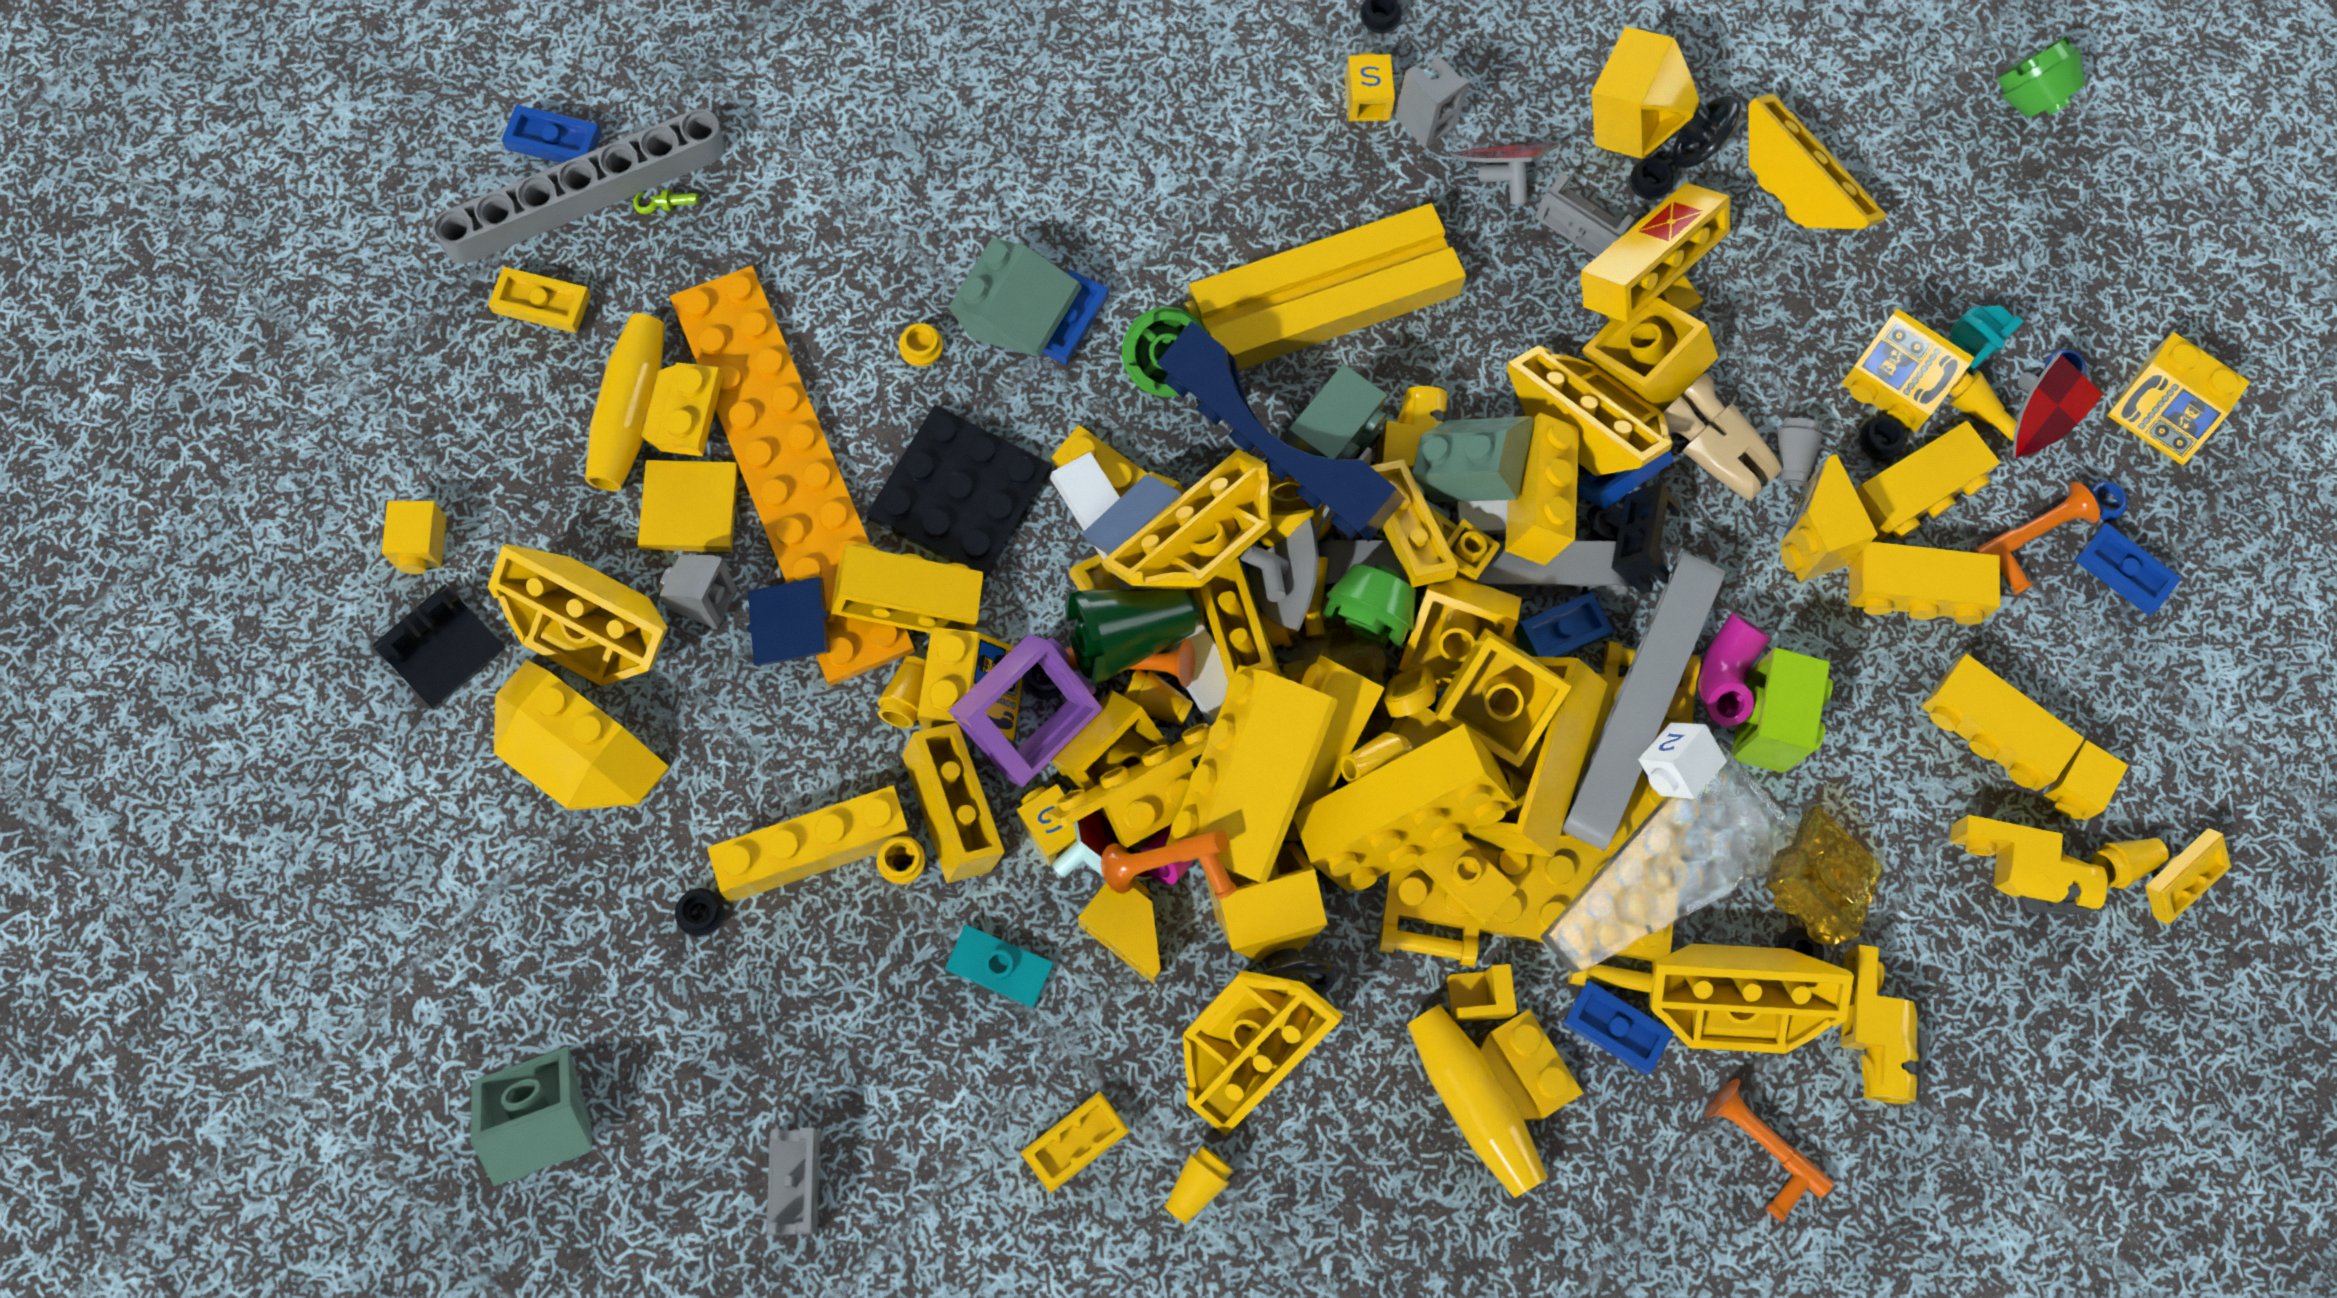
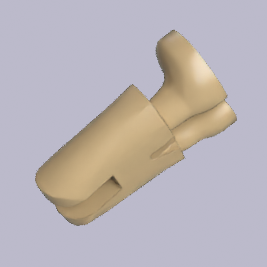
M1707 373L1698 378L1663 412L1669 434L1678 433L1690 441L1682 452L1748 501L1754 499L1762 490L1761 483L1753 472L1762 480L1770 482L1782 471V467L1771 449L1737 407L1731 403L1725 408L1717 399L1714 380ZM1694 412L1700 413L1709 421L1708 425H1705Z

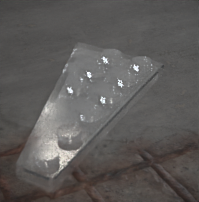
M1718 743V746L1727 762L1695 799L1666 796L1540 936L1572 973L1582 972L1629 947L1628 945L1665 928L1669 923L1680 917L1693 913L1740 888L1755 877L1770 872L1783 865L1782 863L1814 848L1722 743Z

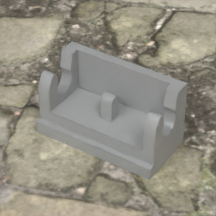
M1433 57L1431 61L1433 69L1437 70L1441 75L1438 79L1428 78L1425 72L1415 65L1405 72L1395 118L1424 149L1457 127L1470 82L1465 75L1460 77L1447 62L1438 57Z
M1562 173L1543 196L1535 219L1595 257H1598L1614 241L1618 240L1633 227L1632 224L1636 218L1628 214L1621 222L1567 188V182L1570 177Z
M814 1127L799 1128L796 1131L771 1129L766 1235H818L821 1132Z

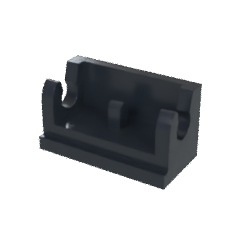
M1663 482L1626 494L1611 568L1641 594L1653 590L1654 583L1650 579L1651 574L1657 576L1659 581L1663 583H1668L1670 572L1658 560L1666 509L1672 515L1679 517L1681 504L1667 491L1668 487Z

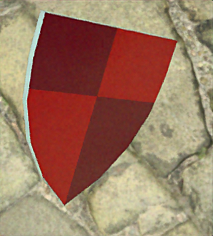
M1097 810L1074 822L1077 841L1052 863L1056 872L1062 877H1066L1083 861L1103 876L1101 869L1103 851L1106 846L1112 843L1120 844L1111 823ZM1131 847L1126 848L1130 854L1136 853ZM1147 871L1137 874L1135 879L1141 881L1151 879L1152 877Z

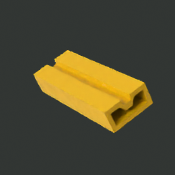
M1429 203L1190 283L1188 301L1183 303V309L1196 317L1204 326L1206 332L1229 351L1237 360L1239 371L1458 296L1462 291L1466 274L1453 246L1448 247L1444 238L1445 229L1433 204Z

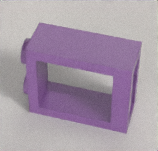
M1028 634L948 710L1002 777L1022 788L1103 710L1092 696L1096 692L1093 684L1080 672L1074 673L1066 663L1070 657L1061 644L1051 637L1045 640L1032 634ZM1038 662L1067 698V701L1016 750L987 716L985 711Z

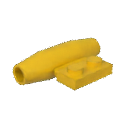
M634 313L629 316L606 365L589 427L585 481L598 489L606 491H620L644 440L661 452L695 456L704 455L724 374L719 367L679 362L662 369L665 324L654 316L642 313Z
M1440 1004L1407 1024L1408 1030L1431 1084L1472 1150L1509 1193L1516 1198L1547 1179L1548 1175L1525 1121H1540L1582 1095L1583 1092L1531 1010L1524 1011L1485 1036L1479 1048Z

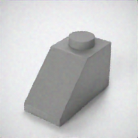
M679 555L674 567H668L665 570L659 584V596L668 610L715 629L719 628L737 591V587L724 561L714 555Z

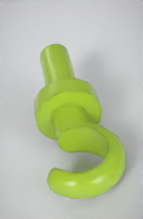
M663 189L661 195H654L651 203L646 207H640L638 203L640 198L644 196L643 192H638L633 201L636 211L647 215L656 211L658 206H662L664 211H673V205L699 204L698 193L673 194L671 189Z

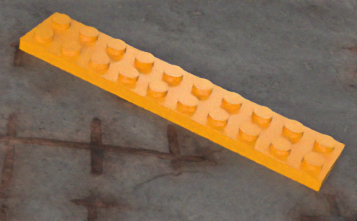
M749 266L670 295V299L697 365L719 367L724 374L715 409L786 583L822 577L824 580L826 610L831 613L838 563L845 545H870V542L753 266ZM831 614V617L827 620L830 653L816 655L830 687L915 653V649L906 628Z

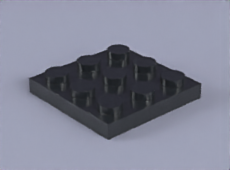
M934 405L866 513L867 518L952 563L964 564L971 570L983 572V579L986 580L1052 471V464Z

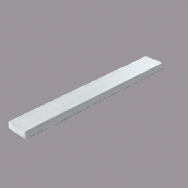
M1091 452L1051 473V481L1084 531L1120 499ZM1095 547L1097 552L1101 555L1102 559L1104 560L1107 557V554L1102 550L1098 549L1097 547ZM1111 573L1122 590L1169 589L1132 586ZM1200 621V623L1196 624L1195 633L1187 637V639L1192 641L1195 650V671L1191 684L1185 688L1208 724L1212 726L1225 699L1228 681L1217 645ZM1183 640L1162 650V652L1178 649Z

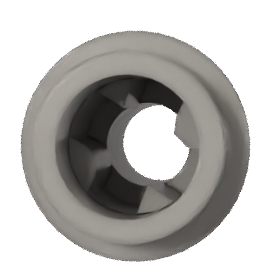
M1788 418L1783 421V427L1777 431L1779 463L1782 467L1779 481L1781 484L1798 487L1806 485L1823 438V434L1819 432L1820 424L1818 422L1805 418Z

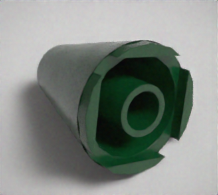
M1184 589L1080 590L1068 593L1065 600L1066 622L1075 620V635L1069 636L1071 646L1082 674L1088 680L1092 679L1091 684L1093 685L1102 683L1195 633L1196 624L1201 621L1200 608L1196 598L1188 596Z

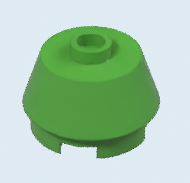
M2067 36L2047 45V48L2029 58L2021 60L2001 73L2000 77L1996 78L2003 90L2000 96L2026 118L2035 116L2046 110L2048 115L2059 111L2072 102L2070 95L2086 84L2081 49H2074Z
M1159 307L1143 313L1130 325L1123 340L1122 359L1129 377L1139 388L1155 396H1178L1174 390L1163 382L1168 374L1157 364V361L1191 321L1206 332L1204 326L1196 317L1179 308Z
M1354 564L1327 593L1329 601L1324 615L1333 622H1337L1341 615L1346 618L1345 623L1353 628V633L1387 645L1389 639H1391L1393 644L1401 647L1407 633L1413 632L1416 590L1400 579L1401 574L1389 567L1375 564L1373 568L1362 564Z

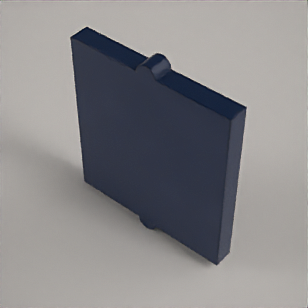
M822 577L748 591L750 624L747 626V631L751 633L754 666L769 665L830 653L827 620L831 617V613L826 610L824 580Z

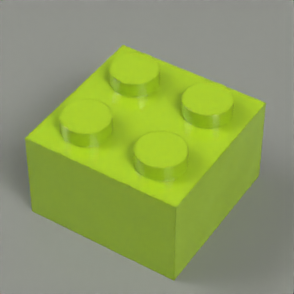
M1776 647L1750 670L1745 685L1749 688L1754 698V708L1744 722L1736 725L1730 760L1786 773L1796 764L1801 763L1808 755L1819 750L1825 735V724L1820 722L1822 707H1825L1829 702L1833 689V680L1828 679L1830 662Z

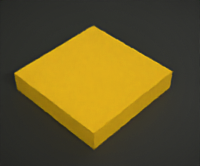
M646 460L638 535L640 550L732 552L739 476L737 462Z

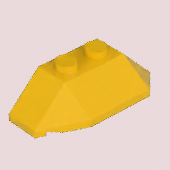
M1774 93L1754 98L1748 104L1749 167L1757 175L1759 185L1768 193L1774 194L1783 203L1785 212L1792 221L1803 225L1805 228L1866 229L1882 223L1888 217L1792 112L1788 111Z
M1539 345L1508 362L1507 371L1525 415L1532 416L1534 419L1541 412L1579 427L1578 463L1595 476L1641 468L1671 449L1673 442L1669 436L1664 413L1599 366L1569 355L1551 354L1550 349Z
M1237 449L1169 507L1101 561L1104 569L1132 586L1169 589H1191L1204 586L1271 529L1270 470L1267 463Z
M510 544L502 545L488 589L494 599L498 598L505 617L522 645L600 686L653 669L668 627L649 597L569 556Z
M527 659L495 694L494 754L568 811L640 805L670 769L667 764L623 726L554 674Z
M1692 943L1655 960L1649 1006L1689 1048L1786 1054L1816 1038L1830 1026L1836 1027L1847 1021L1854 975L1849 970L1788 948Z
M1240 970L1183 1033L1184 1062L1188 1083V1106L1226 1136L1341 1021L1343 1015L1303 982Z

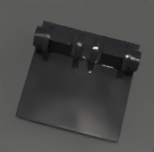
M446 584L436 589L430 597L417 608L412 609L411 613L403 617L398 624L385 635L380 636L379 640L372 645L432 709H435L506 648Z

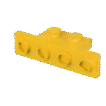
M1208 723L1195 725L1182 733L1183 740L1172 746L1160 745L1141 755L1142 762L1128 769L1123 766L1106 772L1099 778L1101 783L1087 791L1077 789L1063 795L1057 800L1059 806L1047 812L1051 822L1066 827L1103 807L1119 843L1126 848L1172 824L1175 816L1179 813L1190 785L1191 775L1195 770L1191 760L1203 753L1211 726Z

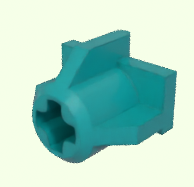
M1973 306L1951 328V343L1974 357V360L1967 368L1972 373L1993 353H1999L2004 347L2005 341L2024 321L2018 315L2014 318L2002 306Z

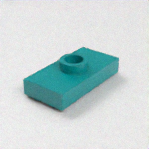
M965 924L945 970L1034 1009L1054 963Z

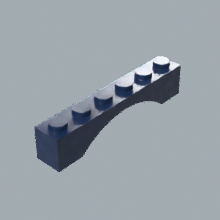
M1193 321L1187 325L1157 361V364L1168 374L1163 380L1165 384L1183 399L1190 392L1201 401L1195 409L1215 426L1223 420L1232 427L1233 430L1228 436L1246 452L1250 453L1254 447L1267 457L1263 462L1267 463L1270 472L1282 482L1288 475L1298 482L1301 486L1296 493L1314 509L1317 510L1324 504L1335 513L1330 522L1350 539L1356 533H1359L1369 542L1405 500L1404 496L1395 486L1362 459L1338 460L1311 455L1287 445L1269 433L1261 425L1248 404L1240 382L1237 360L1224 346Z

